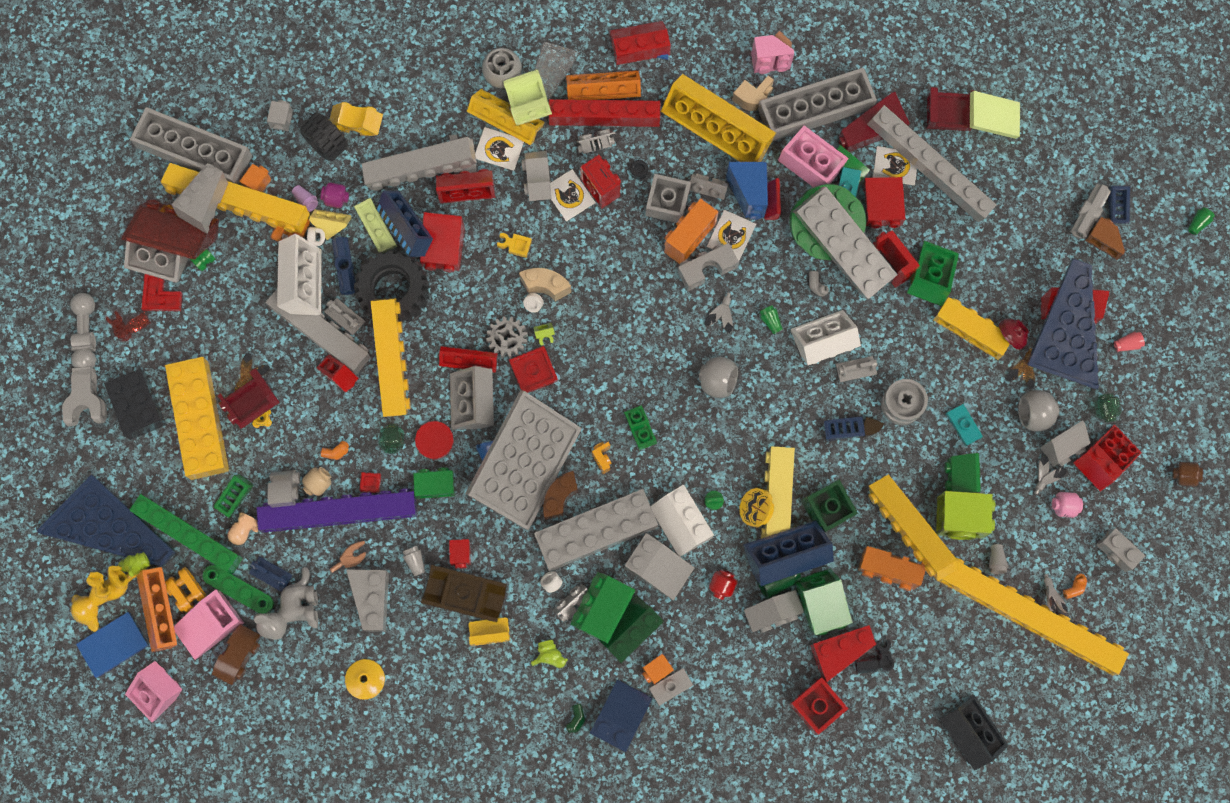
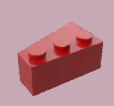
M870 625L810 646L820 675L827 683L875 646L876 642Z

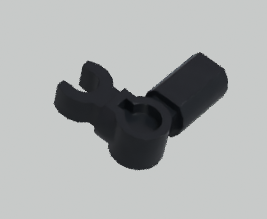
M889 639L886 640V648L880 646L879 640L876 641L875 648L879 652L878 661L876 658L855 661L857 674L877 672L878 669L886 673L893 669L894 660L891 653H889L891 648Z

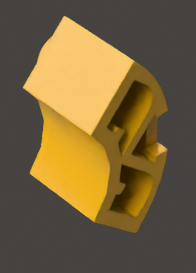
M341 102L340 104L333 105L329 120L342 132L350 133V130L360 133L361 136L378 135L383 114L377 112V109L373 107H355L347 102Z

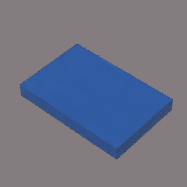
M130 612L125 613L76 644L95 678H99L150 646Z

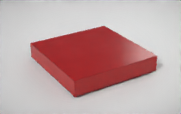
M544 346L509 359L522 391L530 393L558 382L557 375Z

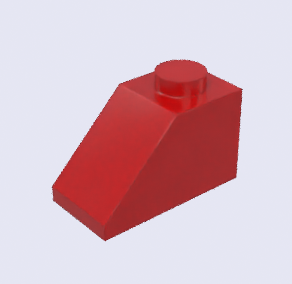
M329 354L316 367L318 371L344 392L353 388L355 382L359 379L349 368Z

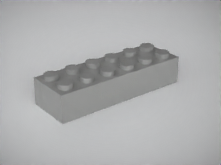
M860 68L761 100L758 112L763 125L776 132L772 140L776 141L797 134L803 126L813 129L868 111L875 106L877 99L865 69Z
M147 107L130 138V141L136 148L200 172L209 163L223 171L228 182L239 184L252 158V154L246 146Z
M827 187L818 189L793 211L863 298H871L897 276L896 272Z
M641 489L535 532L534 535L548 570L551 572L658 528V523L646 494Z

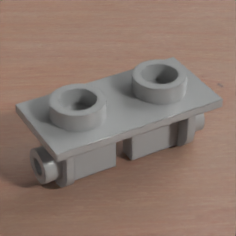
M699 173L692 174L690 191L724 200L728 183L715 178L711 182L708 181V176L700 175Z
M338 298L327 303L328 308L324 312L351 335H354L365 323L361 317Z
M873 356L836 364L840 382L877 375V361L873 359Z
M582 584L575 586L570 591L569 596L556 603L553 612L563 622L569 621L577 612L573 606L575 604L578 607L580 606L583 596L587 593V588Z

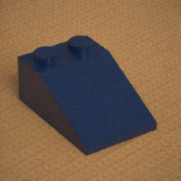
M617 680L590 734L626 752L648 709L652 697Z

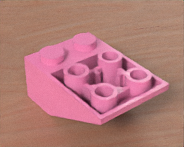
M215 590L190 610L174 626V630L196 660L236 630L240 624H244V622L223 593Z

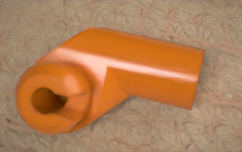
M1077 574L1072 587L1063 590L1065 599H1070L1084 593L1087 585V579L1084 574Z

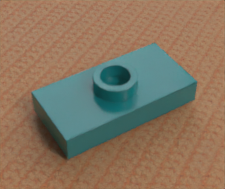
M842 168L839 186L849 190L855 197L861 171Z
M964 404L946 413L965 447L983 437Z

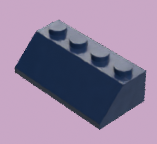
M816 521L744 544L751 570L760 586L834 562L833 544Z

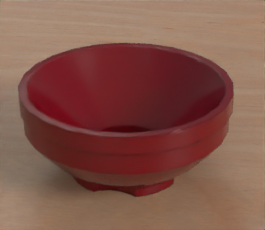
M1006 318L999 322V329L1010 345L1018 350L1023 349L1027 345L1029 331L1022 321Z

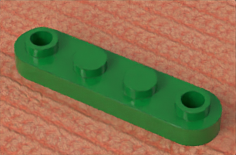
M209 566L204 570L203 579L207 584L252 610L267 614L274 609V600L271 596L227 573L218 566ZM215 572L216 576L211 579L210 573ZM265 600L266 606L261 608L260 602Z

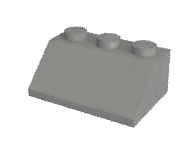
M137 226L127 233L124 268L177 283L188 261L191 241Z
M473 366L450 373L451 429H482L494 426L492 369Z

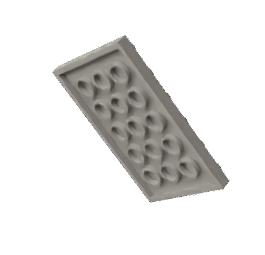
M520 390L465 494L529 531L544 502L549 487L555 481L582 428L527 392Z

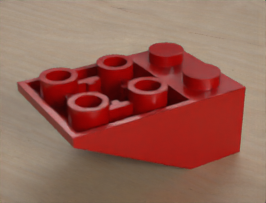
M1113 425L1073 464L1101 492L1112 484L1142 452L1116 425Z

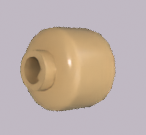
M322 467L312 468L302 479L303 490L310 496L313 494L316 496L322 495L331 485L330 473Z

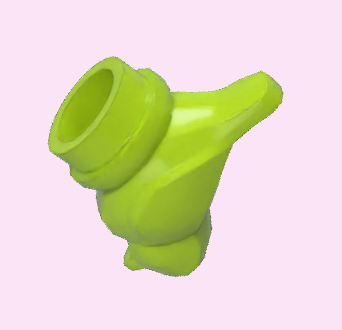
M142 552L140 554L136 553L135 556L128 555L125 559L118 562V566L122 567L121 571L128 572L130 577L139 574L141 570H146L150 566V562L146 554Z
M553 640L538 643V652L540 654L537 659L531 662L532 666L545 663L556 668H563L566 665L568 659L562 657L561 652L556 649Z

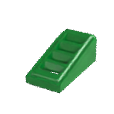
M239 474L234 475L213 507L230 518L254 484ZM239 483V484H241L244 488L242 489L241 487H239V486L236 485V484ZM232 489L239 492V496L232 492ZM229 495L231 498L235 500V502H232L226 497ZM225 502L231 506L230 510L222 505V503Z

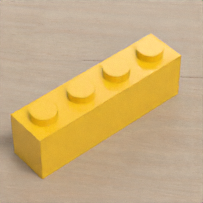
M948 297L933 321L999 360L1010 345L1002 335L999 327L995 326L994 322L990 319L979 316L974 309L961 305L962 303L959 300Z

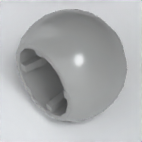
M507 48L493 49L483 60V76L490 85L496 88H505L503 81L521 75L522 65L519 57ZM505 63L504 66H498L497 64Z
M713 357L709 359L706 365L704 364L701 367L699 373L701 388L713 398H726L730 396L737 382L738 367L732 360L726 357Z
M1033 390L1025 393L1020 398L1018 406L1021 424L1026 429L1034 432L1051 428L1059 416L1057 401H1055L1050 393L1043 390Z

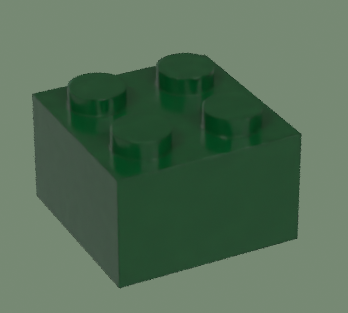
M840 479L831 482L800 500L811 521H816L824 532L858 514Z

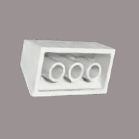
M297 234L279 241L277 307L290 314L320 315L322 250Z

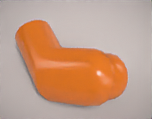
M341 441L334 449L322 448L321 457L339 460L347 454L349 444Z

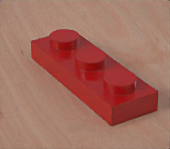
M441 346L439 366L459 369L477 366L492 369V372L496 373L498 353Z

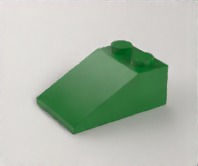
M924 241L917 258L920 266L910 279L907 294L943 306L951 292L959 253Z

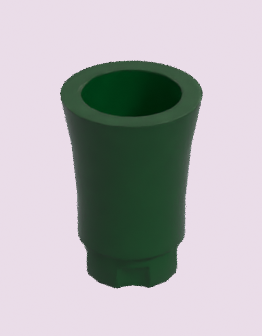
M799 573L760 586L757 579L756 582L762 595L768 600L788 587L795 585L796 582L801 580V576Z

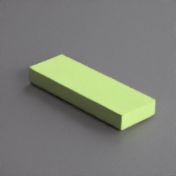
M371 198L354 206L378 252L382 251V253H385L387 250L397 247Z

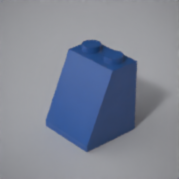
M729 162L726 180L745 218L752 220L764 218L768 206L767 162Z

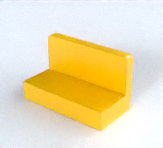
M506 617L499 618L497 623L488 620L469 622L470 646L510 641L509 623Z

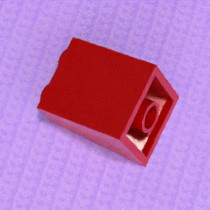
M424 212L423 225L433 240L425 257H420L422 267L430 271L436 269H443V271L449 273L460 271L465 233L462 216Z

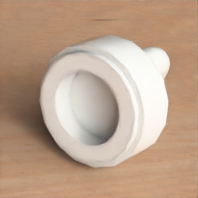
M309 227L307 241L315 246L322 245L325 240L324 231L320 228ZM317 233H320L319 241H316Z
M530 293L525 297L523 304L528 311L538 312L543 306L544 301L540 295Z
M551 571L542 577L540 584L547 592H555L561 587L562 579L555 571Z

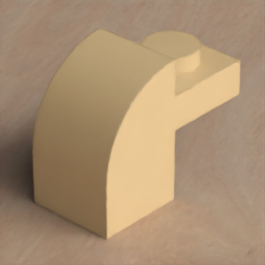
M767 76L757 89L744 80L733 93L732 101L745 110L757 111L759 102L767 99L772 92L774 80Z

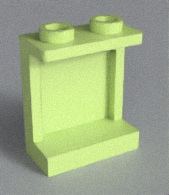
M538 70L503 81L510 102L511 112L517 126L552 114Z

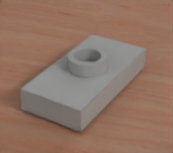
M684 668L652 686L649 690L660 706L692 687L693 684Z

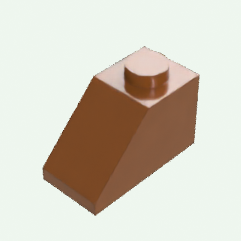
M1101 217L1095 223L1085 241L1118 260L1125 252L1118 226L1114 225L1111 220Z

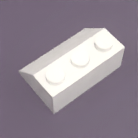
M843 310L791 329L800 355L807 365L816 364L821 360L835 357L837 354L851 351L861 346L858 328Z
M684 485L668 493L651 506L656 520L680 557L712 539L714 536Z

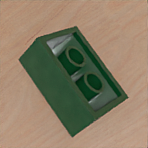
M635 595L630 600L609 642L598 641L622 664L663 624L664 620L648 604Z

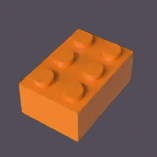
M701 198L697 203L693 202L686 217L682 216L676 224L677 228L674 231L670 230L665 237L664 253L679 264L690 257L716 224L718 211Z

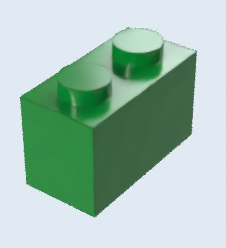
M438 468V471L430 472V469L418 470V473H413L416 499L455 496L453 470Z

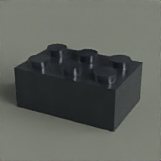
M141 368L104 383L125 437L132 440L167 425L148 375Z

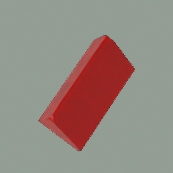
M776 178L767 183L768 206L764 216L765 220H778L781 214L780 179Z

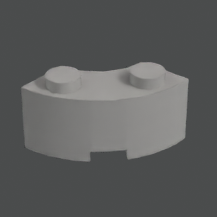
M547 151L525 153V159L522 160V170L527 173V183L524 184L525 195H529V201L552 199Z
M297 470L272 472L269 476L271 483H268V505L272 508L296 505L295 499H298V484L301 482L300 473Z

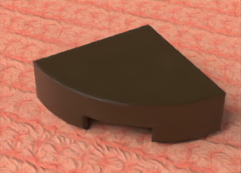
M866 417L864 421V437L878 433L885 423Z

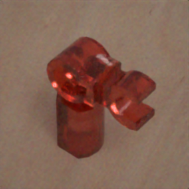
M117 311L114 312L116 315L115 320L112 321L108 316L105 317L107 323L112 326L114 335L123 342L128 341L133 332L136 333L151 324V321L144 312L128 321L127 325L122 322V316Z

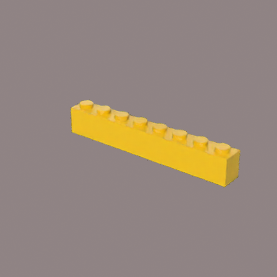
M169 163L161 184L166 192L172 195H176V193L181 194L199 172ZM228 182L221 202L217 205L219 210H229L240 217L245 215L256 222L264 221L271 227L277 228L279 226L290 233H302L310 215L304 205L232 182Z

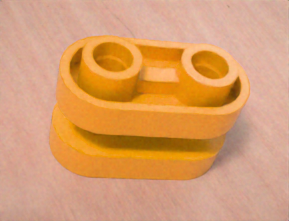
M184 567L178 571L180 578L176 580L171 576L165 581L167 593L170 596L173 595L177 600L175 604L181 612L185 610L188 613L194 608L192 603L194 600L200 602L207 595L192 573ZM186 584L191 592L188 596L181 587Z

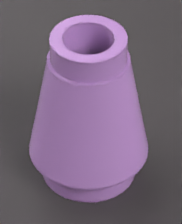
M300 185L293 188L292 194L300 205L306 206L309 212L317 207L318 201L316 196Z

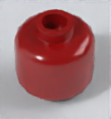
M724 569L714 572L709 584V589L713 592L714 597L724 600V597H731L738 582L734 577V573Z

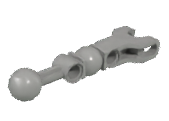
M78 293L74 295L70 302L71 310L77 315V334L71 335V350L74 351L71 357L74 367L72 368L71 394L62 405L63 421L68 427L77 425L80 413L88 408L94 422L98 424L104 423L107 419V404L97 394V376L94 369L97 359L93 353L96 352V338L93 332H89V315L95 309V302L91 295Z

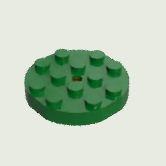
M825 184L810 188L800 197L792 208L789 225L794 242L804 252L813 258L832 260L793 211L818 189L827 187L863 233L866 227V215L861 202L849 190L842 186Z

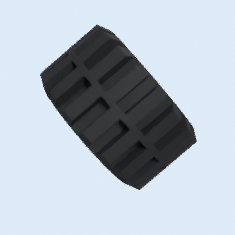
M315 112L299 127L302 136L310 146L330 162H333L349 146L340 130L321 113Z

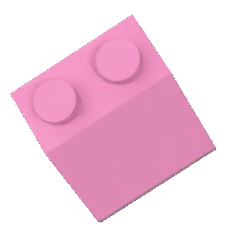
M155 661L137 673L125 695L151 722H154L177 699L182 688Z

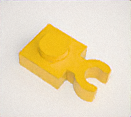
M500 233V238L506 241L504 243L497 242L498 248L505 249L508 247L510 254L527 258L532 238L513 234V238H509L507 234Z

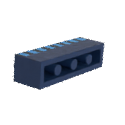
M383 191L376 207L377 211L409 257H425L433 240L432 236L400 191Z

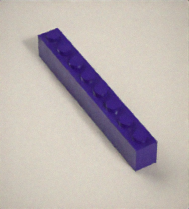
M401 489L399 493H391V491H381L379 495L361 493L360 497L342 495L340 496L341 499H333V497H322L321 501L303 499L301 500L302 503H296V505L274 508L269 506L268 503L262 504L263 507H257L258 531L267 533L417 517L416 497L414 491Z

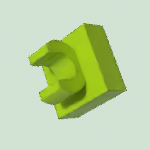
M552 323L533 327L536 339L539 340L541 346L544 345V337H548L550 342L553 343L552 335H555Z

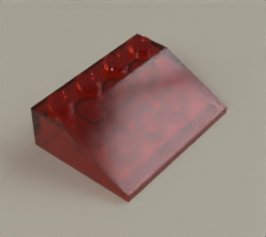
M147 200L138 208L123 233L122 240L195 260L217 240L219 219L212 218L208 234L178 217L171 204L165 205L157 200Z

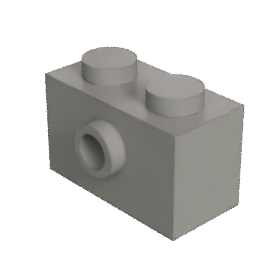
M1116 528L1108 531L1096 544L1107 555L1108 559L1117 564L1124 572L1133 570L1145 557Z

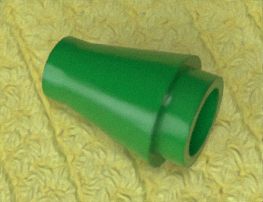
M1205 207L1197 210L1187 230L1196 236L1213 222L1214 213Z
M773 305L759 312L760 318L773 334L783 330L777 309H774Z

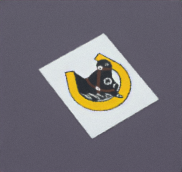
M484 127L475 156L478 160L514 171L524 142L514 136Z
M877 146L873 178L903 177V184L915 185L917 168L896 149Z
M573 169L550 183L551 200L566 221L596 203Z
M724 210L707 247L713 249L719 244L723 243L725 245L729 243L739 261L756 224Z

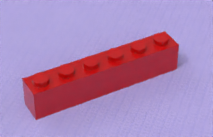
M549 99V106L552 112L549 115V125L660 126V101Z

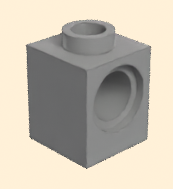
M283 100L271 101L267 123L271 129L289 131L293 114L291 105Z

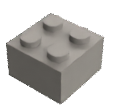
M654 174L645 216L677 223L684 216L691 182Z

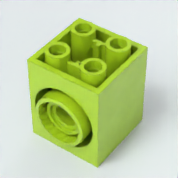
M943 492L937 497L936 534L938 536H948V538L955 540L983 539L992 534V531L995 529V520L992 519V511L994 512L995 500H992V494Z

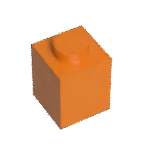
M252 164L241 178L240 183L244 187L263 192L270 183L271 178L266 168L261 165L257 167Z
M661 654L642 668L645 671L642 675L648 683L656 684L673 672L674 669L665 656Z

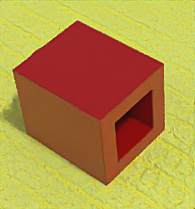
M449 540L450 565L455 566V569H465L467 565H471L470 540Z

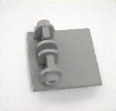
M604 129L597 131L595 136H592V134L579 136L580 140H576V143H580V146H577L579 153L592 152V148L593 151H596L594 140L597 141L598 148L601 150L599 139L603 149L612 147L615 141L613 137L610 138V135L615 134V132Z

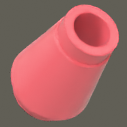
M1135 331L1114 341V347L1117 352L1139 350L1145 346L1142 333H1136Z

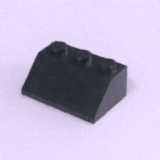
M975 695L970 696L940 718L944 728L948 730L956 746L960 748L966 757V761L972 766L974 771L992 762L1009 746Z

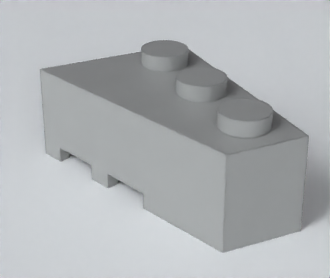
M207 163L172 203V207L178 217L208 234L212 218L214 219L217 205L221 202L228 185L223 171Z
M346 570L362 629L366 632H386L389 573L386 570Z

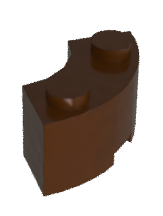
M574 471L563 474L549 487L543 505L545 521L564 516L566 501L578 493Z
M240 624L228 639L226 650L219 655L212 675L230 685H233L237 679L241 680L246 672L244 668L248 660L260 648V634Z

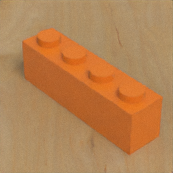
M162 567L142 570L137 574L151 652L171 649L177 645Z

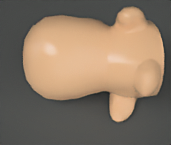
M241 512L238 522L233 524L227 534L229 541L235 545L244 544L250 530L258 532V521Z

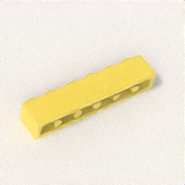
M771 446L769 452H766L765 463H769L768 471H765L764 482H767L766 491L772 495L774 512L769 522L765 524V528L761 530V539L790 529L795 448Z

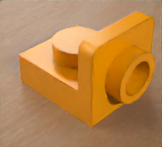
M601 442L595 445L592 451V456L603 474L610 471L609 465L611 461L607 454H602L610 449L611 445L609 442L605 444Z

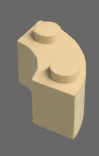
M532 268L519 273L520 280L529 294L545 293L551 296L554 301H557L571 293L569 282L555 271L545 268Z

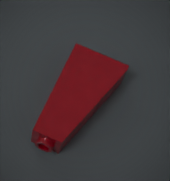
M896 92L889 94L842 129L838 138L839 145L848 152L883 140L867 124L884 105L909 126L910 123Z

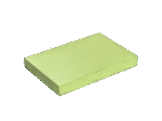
M977 91L971 92L970 128L1015 139L1020 137V102Z

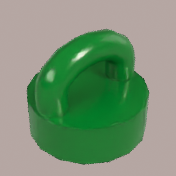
M711 491L705 496L704 503L709 510L716 511L722 507L724 498L720 492Z

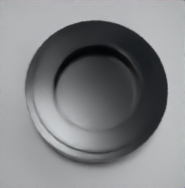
M636 160L631 164L630 174L634 179L642 180L648 175L649 168L646 162Z

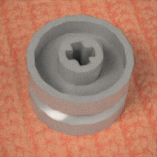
M901 379L895 381L886 390L881 399V409L884 416L890 422L896 425H908L916 421L924 413L927 407L928 396L920 383L912 379Z

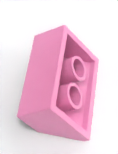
M803 126L782 150L778 161L812 187L831 184L849 158L806 126Z

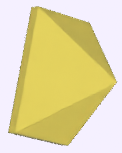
M314 209L309 217V221L316 228L324 231L327 240L344 229L351 220V215Z

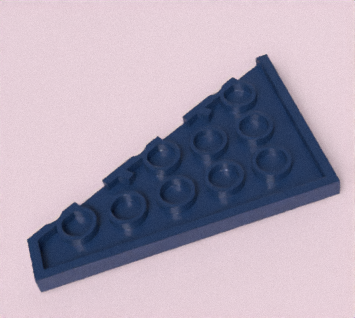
M1075 258L1071 259L1027 365L1098 390V356L1091 264Z
M90 475L37 530L42 535L123 557L128 555L135 556L136 553L144 552L150 564L163 567L176 553L138 516L129 511L130 509L93 475Z

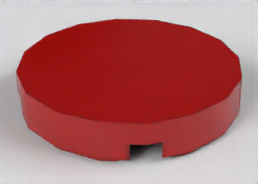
M432 421L419 428L416 433L415 443L421 455L436 460L442 459L449 454L454 444V438L447 425L442 422Z

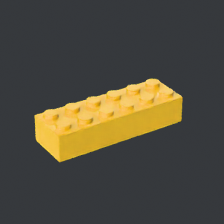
M684 74L672 84L661 109L662 113L739 162H761L776 134L773 130Z
M204 357L165 365L185 476L190 480L229 472L209 362Z

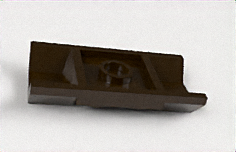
M431 565L428 583L421 603L497 623L506 596L507 584Z

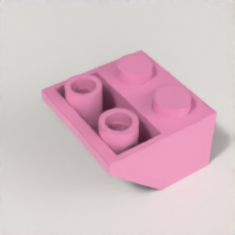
M773 35L754 37L751 51L754 73L767 74L770 71H787L791 68L794 50Z

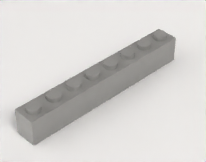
M885 105L867 124L978 223L985 219L997 205Z

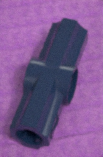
M337 237L332 240L340 293L347 296L356 293L354 289L356 281L348 237ZM342 264H349L346 269H340Z

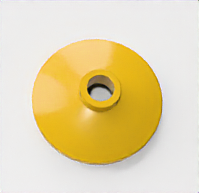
M362 659L353 663L345 676L347 690L358 699L365 700L377 696L385 683V674L382 667L369 659ZM363 675L367 676L365 683H362L360 680Z

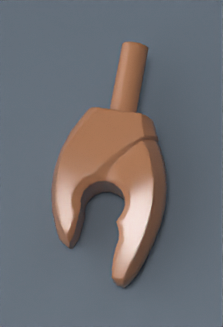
M359 541L348 546L339 558L341 561L330 568L331 572L333 573L343 565L346 568H351L362 562L366 552L357 557L353 556V553L363 546L365 541Z

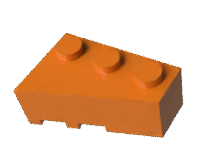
M869 546L864 548L858 571L862 572L861 575L868 578H873V576L881 578V582L892 585L893 582L898 584L900 589L911 591V589L914 590L921 586L926 570L923 562L918 564L909 561L910 558L903 556L901 558L892 555L891 552Z

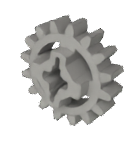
M504 316L502 322L496 319V325L490 324L492 331H487V335L491 337L486 338L487 343H491L489 345L490 350L495 348L494 353L500 352L501 358H504L505 354H508V357L511 358L512 353L518 356L519 349L524 351L522 344L528 343L524 339L528 337V334L523 332L525 326H520V320L514 322L513 317H511L507 321ZM513 328H515L519 332L520 336L513 332ZM507 334H509L510 338L504 340V337H506ZM495 339L501 342V347L496 344Z

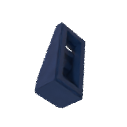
M1130 186L1108 187L1111 191L1108 196L1110 220L1114 224H1130ZM1116 193H1122V196H1116ZM1116 200H1122V204H1116ZM1116 207H1123V211H1116ZM1115 215H1124V218H1115Z
M862 417L824 421L827 442L865 436ZM854 422L858 423L859 432H855ZM847 423H850L851 433H847ZM842 424L843 434H839L838 425ZM831 426L835 427L836 434L834 435L831 433Z

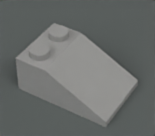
M646 533L625 564L624 569L671 600H674L694 570V567Z

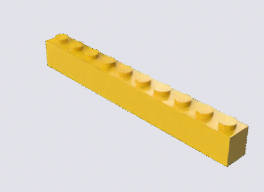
M957 557L955 558L958 562V569L939 580L944 585L1112 676L1120 674L1129 653L1123 651L1124 647L1116 643L1110 644L1104 636L1088 632V628L1081 624H1073L1067 616L1057 615L1050 611L1048 606L1043 604L1040 606L1034 603L1035 600L1027 595L1021 596L1015 588L999 584L1000 581L992 576H984L981 574L982 571L980 569L964 565V561Z

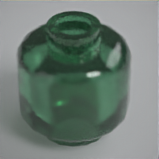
M1113 393L1097 396L1098 399L1094 402L1097 418L1104 419L1105 422L1116 421V417L1122 414L1119 397L1114 396Z
M388 424L386 427H383L379 433V447L385 453H397L404 446L405 433L403 429L396 424Z

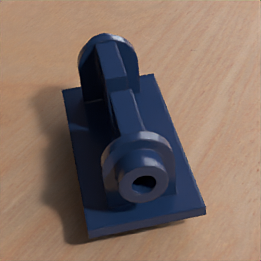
M260 556L250 565L252 569L249 574L281 592L293 576Z

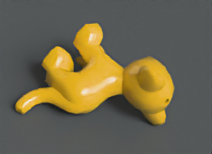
M110 566L107 570L108 579L104 581L103 574L90 572L86 579L87 584L92 586L90 595H73L71 614L73 619L78 623L87 625L91 631L96 632L99 628L97 618L98 606L122 597L128 588V583L137 577V574L130 577L129 573L125 574L121 571L122 567Z

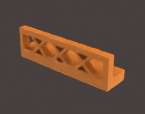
M639 71L566 75L568 100L641 97Z

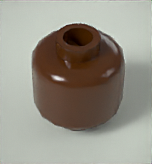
M1181 461L1177 468H1173V479H1177L1179 486L1196 487L1203 480V467H1199L1197 462Z

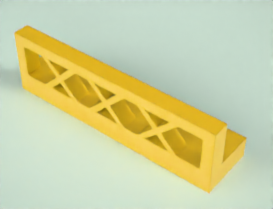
M480 89L471 97L467 109L468 113L529 145L534 143L537 132L545 123L540 119H536L517 126L510 104L483 89Z

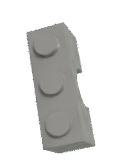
M722 243L715 246L708 253L705 251L698 254L694 260L690 261L688 259L680 263L678 274L687 291H690L705 283V276L702 272L703 268L713 266L718 269L720 275H724L738 268L739 261L730 244L723 245Z

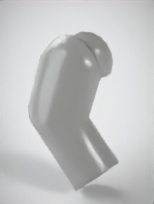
M810 271L809 288L820 297L828 294V286L819 283V272Z

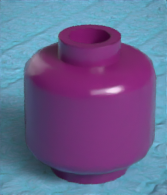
M329 182L326 186L322 187L321 200L325 206L342 208L344 203H348L349 192H346L345 185Z

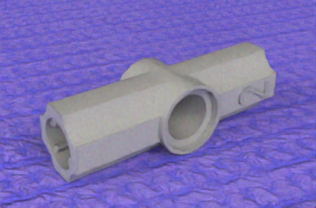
M1096 184L1088 200L1084 202L1079 210V216L1070 231L1074 237L1085 239L1088 236L1091 227L1100 217L1103 211L1102 207L1111 192L1107 186Z

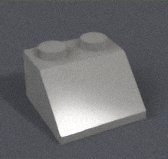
M1082 420L1040 447L1053 467L1057 464L1063 466L1071 461L1069 457L1073 454L1079 456L1087 451L1085 447L1090 444L1084 421Z

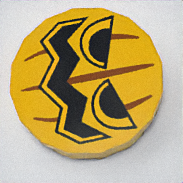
M759 488L750 489L746 492L739 506L742 521L746 525L756 528L767 524L774 512L772 495L768 491Z

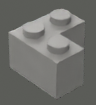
M796 590L749 607L744 612L752 632L761 630V633L773 629L771 626L773 624L778 627L797 620V615L804 613Z

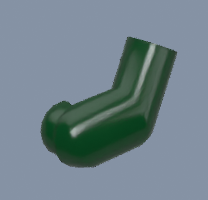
M581 704L572 706L574 718L566 725V730L569 733H577L585 723Z

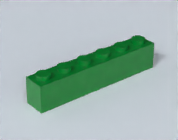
M142 494L139 495L129 510L229 574L234 573L243 559Z

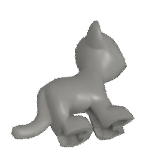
M307 567L302 568V578L299 582L283 589L280 596L281 607L277 613L256 614L254 621L257 623L256 628L260 636L273 640L281 639L286 632L287 623L294 621H307L311 627L318 628L317 611H314L315 606L318 605L317 592H314V586H306L310 577ZM306 600L309 605L302 606L301 601Z

